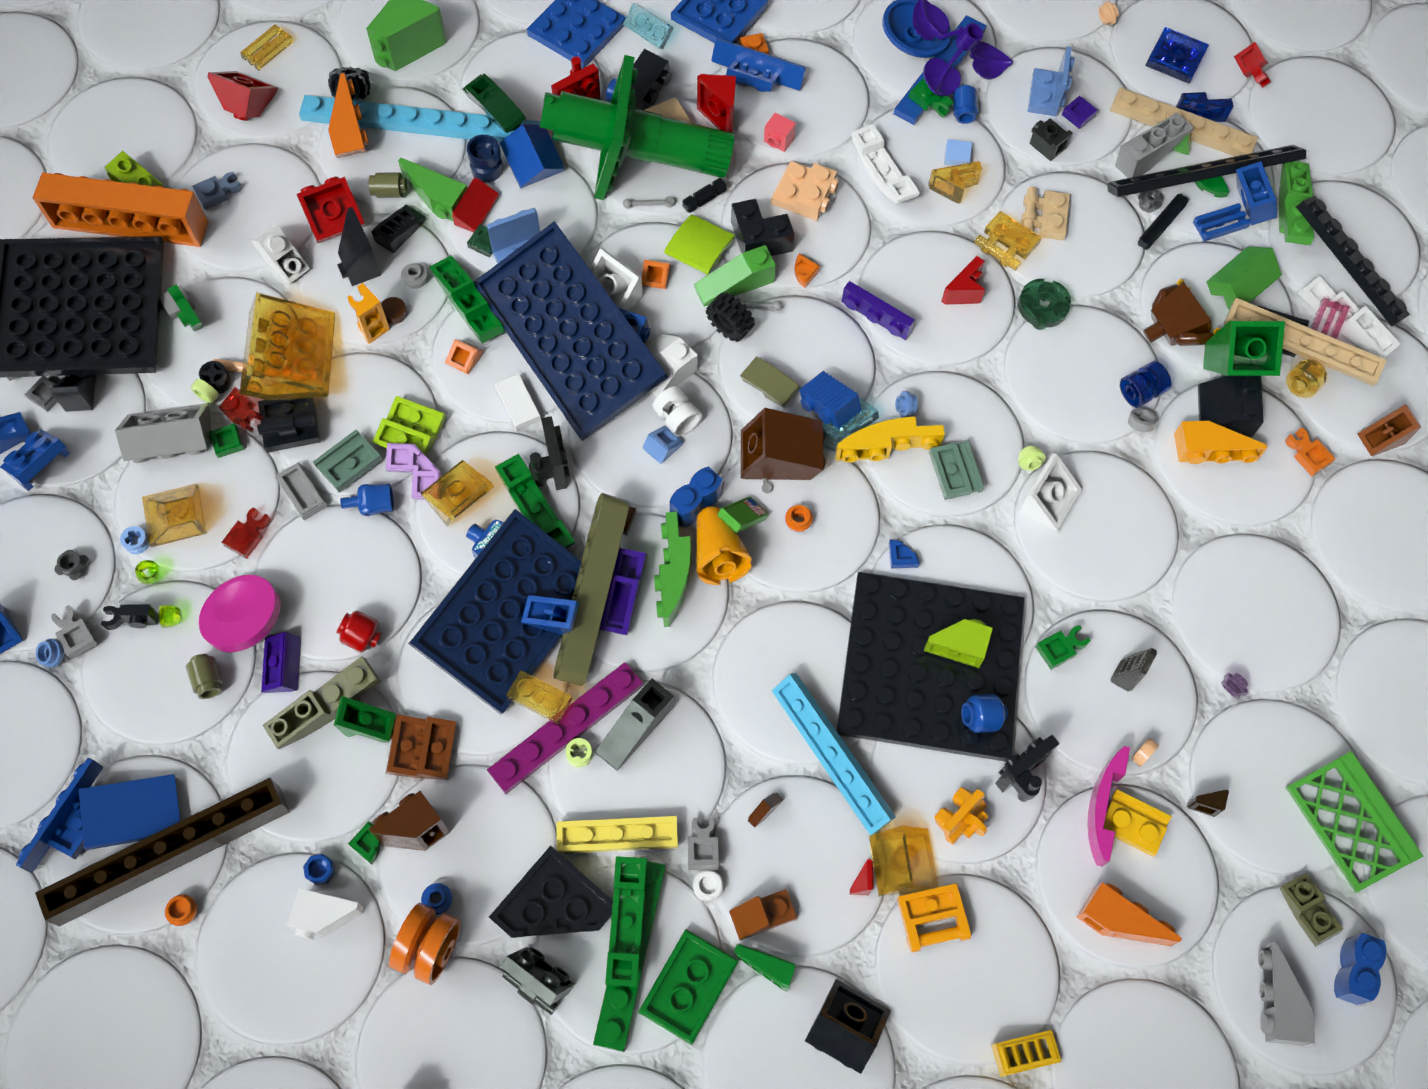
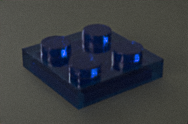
M1165 27L1145 66L1190 84L1209 44Z

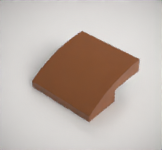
M397 714L385 774L446 780L456 721L434 717L421 719Z

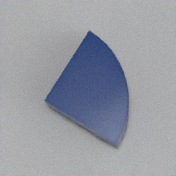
M889 540L891 569L919 567V559L915 552L901 541Z

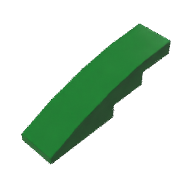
M452 255L429 266L430 271L451 303L482 344L505 332L501 322L491 312L488 302L477 291L473 280Z

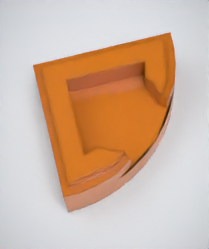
M799 253L795 261L794 272L797 281L806 288L820 271V266Z

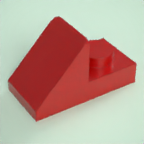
M976 256L945 287L941 302L945 305L981 303L985 289L978 283L984 275L982 269L985 261Z

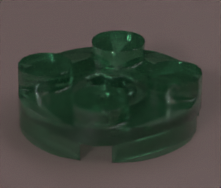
M1045 279L1030 281L1023 287L1017 302V307L1022 317L1032 324L1035 329L1044 330L1046 327L1050 328L1061 324L1066 319L1070 310L1071 296L1068 290L1054 280L1052 283L1044 282ZM1040 300L1043 302L1049 301L1048 307L1040 305Z

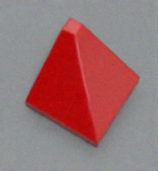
M872 859L866 860L849 889V895L869 896L873 891Z

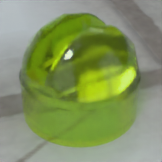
M152 560L141 561L135 568L137 579L145 585L153 584L160 576L159 566ZM148 569L150 577H146L143 571Z
M170 604L160 605L159 622L161 627L167 628L178 625L182 620L180 608Z

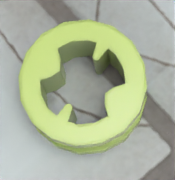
M582 738L571 740L566 747L568 762L575 767L588 765L593 757L590 743ZM575 747H578L580 750L586 748L587 751H584L585 757L582 759L579 756L573 758L571 756L574 755L573 749Z

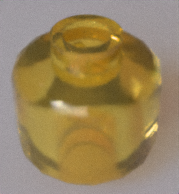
M1302 360L1289 371L1286 377V385L1295 396L1310 398L1317 394L1325 385L1327 372L1315 360Z

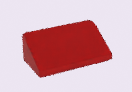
M474 177L452 213L454 225L477 234L497 201L499 193L480 179Z

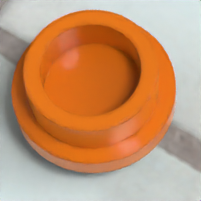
M182 894L173 897L165 907L167 921L175 926L189 924L197 914V904L188 895Z

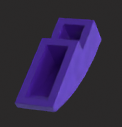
M619 548L599 630L628 635L648 554Z

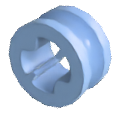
M132 526L122 532L120 542L129 553L141 554L149 547L150 539L142 528ZM134 536H138V539H137L138 543L135 544V545H133V544H132V542H133V539H132V538H133Z

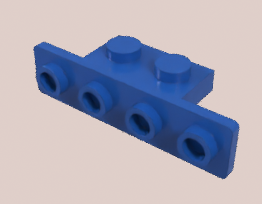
M720 38L715 40L711 61L728 67L726 75L736 76V84H747L761 92H771L777 84L795 90L802 88L806 71L805 66Z
M87 758L84 763L78 766L75 770L74 778L67 789L58 795L55 807L38 825V832L32 841L21 850L16 866L33 873L50 847L75 860L84 848L78 789L91 787L102 771V765L91 758Z

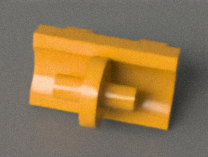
M960 787L952 798L953 803L959 807L957 812L953 814L944 807L935 815L936 824L944 831L945 839L953 845L962 834L970 838L974 833L980 836H984L987 833V827L984 825L988 818V815L984 812L987 805L983 800L985 794L979 789L973 793Z

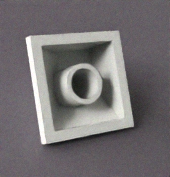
M662 334L646 346L668 375L667 379L649 391L655 398L666 389L678 386L697 371L698 355L680 337Z

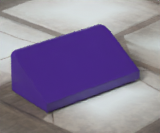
M282 632L265 637L261 692L275 693L298 690L301 638L289 632Z

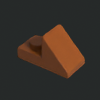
M786 889L763 898L756 896L729 911L739 941L797 920Z

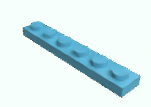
M797 673L789 674L772 690L773 694L870 836L876 834L895 819L896 816Z

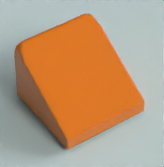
M644 260L642 286L666 289L671 264Z
M455 339L445 363L469 374L484 350L464 340Z

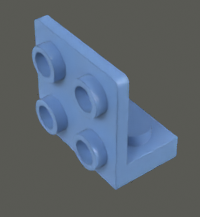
M1066 46L1058 72L1034 68L1027 112L1056 117L1059 107H1064L1065 91L1070 90L1072 76L1068 74L1072 71L1074 57H1071L1072 47Z
M535 208L522 210L517 214L497 219L487 225L492 253L497 264L540 232L538 214Z

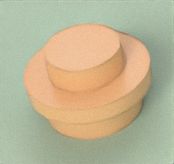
M1104 2L1103 6H1100L1098 9L1100 19L1104 25H1113L1119 16L1118 9L1114 3Z

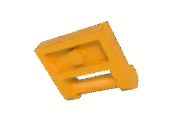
M957 883L897 897L911 953L921 951V947L955 939H960L961 941L971 939V932ZM955 918V927L920 935L917 933L916 926Z

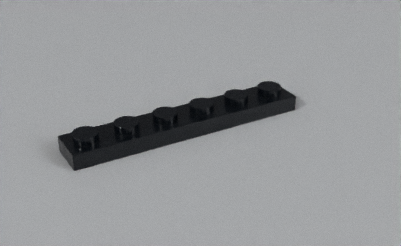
M1313 196L1303 200L1296 206L1391 327L1410 315L1405 303L1393 294L1389 283L1385 279L1380 278L1374 270L1373 263L1369 259L1364 258L1358 250L1357 243L1353 239L1348 238L1342 230L1341 223L1331 217L1322 200Z

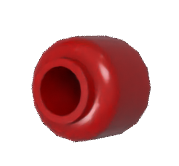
M358 610L353 611L351 614L346 613L336 631L340 635L339 641L342 644L361 653L366 651L369 646L375 648L382 634L377 631L379 627L378 620Z

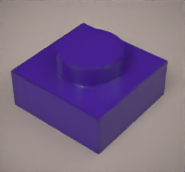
M1078 96L1063 109L1062 116L1078 129H1081L1096 116L1098 110L1081 96Z

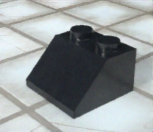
M1223 376L1200 383L1198 385L1199 421H1210L1247 437H1253L1264 423L1261 376Z
M835 979L808 1032L805 1042L861 1074L878 1044L891 1010Z

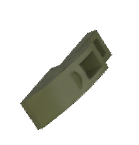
M361 656L316 691L308 690L263 724V727L276 748H284L333 721L336 718L342 696L361 702L360 696L381 680L367 659Z

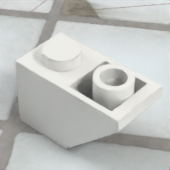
M269 226L250 240L264 260L288 284L310 269L279 226Z

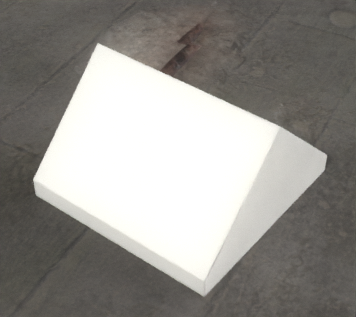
M600 248L590 270L616 306L629 311L642 298V277L606 250Z
M1053 453L1019 511L1054 531H1058L1082 490L1058 454Z

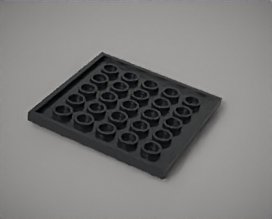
M162 236L0 239V378L156 373L160 314L159 297L161 295L164 249Z
M858 572L836 730L838 734L1004 762L1010 760L1025 597ZM964 619L980 620L986 626L993 628L985 658L979 668L924 651L929 636ZM995 694L1002 700L1003 704L1007 707L1008 717L999 731L974 733L963 723L961 709L970 696Z

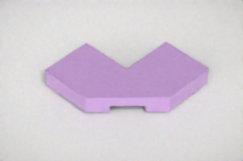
M387 443L386 471L413 473L411 498L416 500H440L442 473L415 444Z

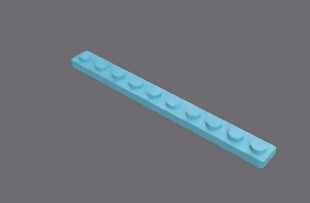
M304 95L299 112L301 121L329 124L335 98ZM352 100L354 105H359L362 119L358 120L359 127L461 139H472L477 135L483 134L494 137L498 143L514 132L505 133L487 115ZM525 119L521 122V125H540V121Z

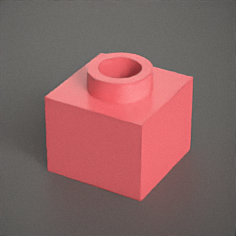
M774 113L765 125L764 142L773 148L785 152L795 138L796 123Z

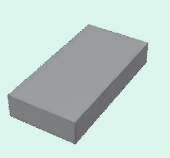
M299 462L275 476L303 520L328 507Z

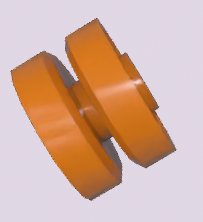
M419 902L409 912L396 936L389 958V967L405 975L414 969V976L417 980L429 985L434 984L443 972L453 952L459 935L461 921L446 913L436 919L435 909Z

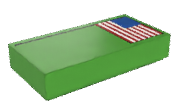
M749 496L722 507L717 515L732 530L738 533L765 521L769 513Z

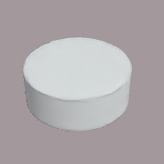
M704 870L698 873L693 882L694 894L703 902L717 900L723 892L721 876L712 870Z

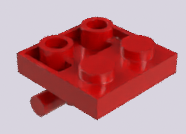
M577 56L571 59L572 69L570 70V75L551 85L552 94L560 95L561 91L601 100L598 68L593 63L582 68L581 59Z

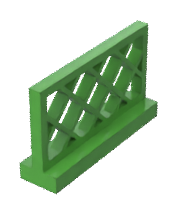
M1352 751L1286 787L1355 893L1424 857ZM1334 768L1337 770L1342 778L1340 788L1324 784L1326 772ZM1320 776L1319 783L1312 781ZM1304 784L1317 787L1315 803L1303 800L1297 788ZM1323 789L1339 793L1336 809L1320 804ZM1344 795L1356 798L1360 804L1358 815L1341 810ZM1308 806L1313 807V813ZM1319 809L1335 813L1332 829L1321 826L1317 821ZM1340 815L1357 820L1354 835L1337 830ZM1362 821L1375 826L1377 829L1376 841L1359 837ZM1325 832L1331 834L1330 839ZM1336 835L1353 840L1350 855L1337 851L1334 846ZM1358 841L1374 846L1372 862L1355 857ZM1380 848L1391 850L1398 863L1391 867L1378 864ZM1343 859L1349 860L1348 866ZM1354 862L1371 866L1368 879L1360 884L1352 873ZM1376 868L1383 870L1375 875Z

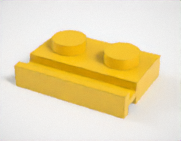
M1116 789L1107 806L1103 829L1115 832V838L1154 857L1159 850L1172 816Z

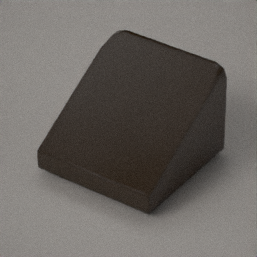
M1229 790L1196 796L1187 803L1188 809L1215 817L1225 810Z

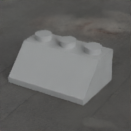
M209 403L128 414L115 429L123 461L133 460L134 463H142L150 460V457L161 456V459H169L177 456V453L188 452L189 455L203 453L211 443L209 431H211Z

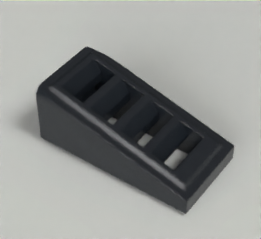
M406 204L371 231L373 239L387 250L395 253L426 220V217ZM409 214L412 217H414V219L410 220L406 217V215ZM402 220L407 224L403 225L400 223V221Z

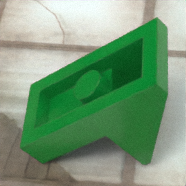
M342 696L334 726L347 737L361 735L386 743L390 741L396 713Z

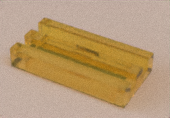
M274 24L242 50L240 54L242 59L248 60V63L254 65L259 71L291 45L293 39L292 36Z

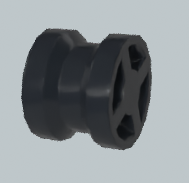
M209 361L201 366L199 370V378L211 385L219 394L229 389L231 377L222 363Z

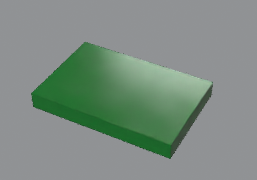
M685 929L638 1013L692 1046L739 960Z

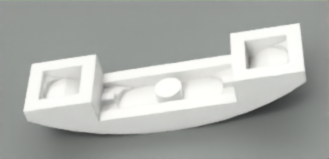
M874 124L851 132L854 145L865 168L879 189L891 201L898 204L919 196L920 192L908 175L903 176L884 149V139Z

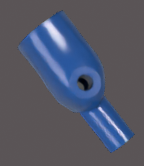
M390 483L381 485L363 484L358 487L357 496L340 498L341 508L358 507L360 514L363 516L393 512L394 498L392 486Z

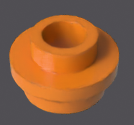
M803 505L792 506L786 512L785 522L793 531H805L812 524V513ZM801 517L804 521L796 522L794 518Z

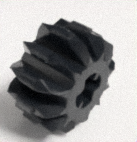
M342 67L340 69L335 68L329 73L328 86L333 97L336 96L341 73H345L347 80L352 79L355 94L351 95L352 100L365 99L366 96L370 95L371 81H369L367 71L360 68Z

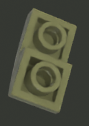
M757 356L740 375L743 382L762 391L765 398L782 407H785L800 389V386L791 378Z
M1306 873L1281 886L1280 890L1289 908L1315 947L1341 933L1343 930L1342 926L1323 903L1326 899Z

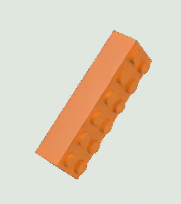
M42 172L32 197L51 227L55 229L117 237L162 236L164 243L201 247L209 223L194 192L187 189L178 190L162 186L140 185L134 182L123 183L110 179L99 180L85 176L75 177L61 173Z

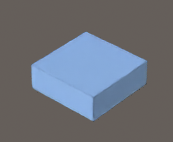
M947 139L944 164L969 167L972 142Z

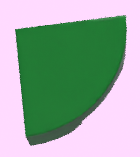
M1222 176L1195 181L1196 186L1201 191L1205 190L1215 194L1214 197L1222 198L1227 197L1229 194Z
M368 821L348 845L372 865L378 856L380 842L369 830L373 824Z

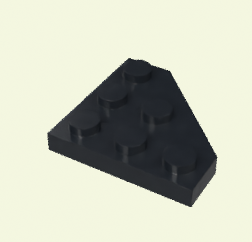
M550 845L492 912L489 918L511 938L599 931L612 916L613 900Z

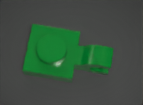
M924 78L908 95V98L926 112L933 108L941 117H945L950 112L949 108L954 103L947 96L935 95L929 89Z

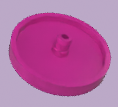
M242 575L224 582L209 595L202 606L199 615L201 635L211 646L223 652H238L254 646L272 630L279 617L281 603L278 592L266 579L256 575Z

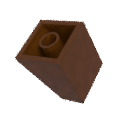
M764 408L740 430L742 479L811 480L824 470L823 443L825 434L822 421Z

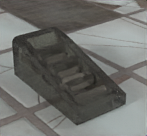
M1150 648L1120 660L1110 679L1111 682L1128 692L1132 691L1147 674L1157 655V650Z

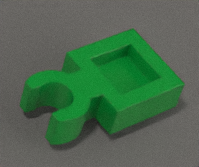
M177 284L168 288L169 294L180 310L177 316L183 326L187 327L190 325L193 331L203 327Z
M1080 625L1073 627L1066 637L1060 630L1037 643L1035 647L1050 670L1074 658L1077 655L1074 649L1080 650L1088 645L1090 642L1089 638L1079 641L1075 637V634L1079 633L1082 629Z

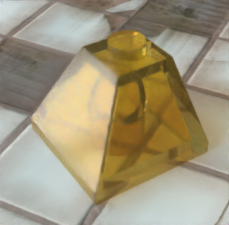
M197 483L142 497L150 547L207 534Z

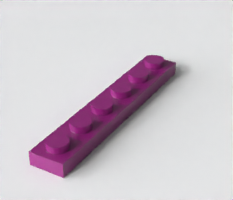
M624 662L489 767L487 772L506 795L565 749L571 740L579 738L641 689L643 682Z

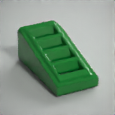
M736 944L734 955L780 989L788 991L796 967L794 963L741 944Z

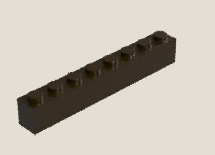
M268 778L35 892L45 921L60 927L290 813L279 785L272 778Z

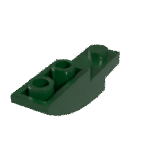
M485 73L480 74L462 88L466 96L478 105L488 118L505 133L516 130L520 127L521 122L527 119L515 103Z

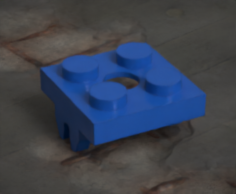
M42 429L39 432L31 433L25 439V444L18 451L10 452L4 458V463L0 466L3 471L27 491L34 487L29 481L58 454L63 457H67L70 454L66 446L58 438Z

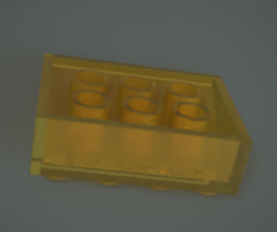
M256 292L249 312L239 394L264 400L327 397L330 384L335 312Z

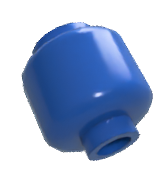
M995 694L973 695L963 704L961 716L963 723L974 733L996 732L1002 728L1004 721H1006L1008 710L1002 700Z

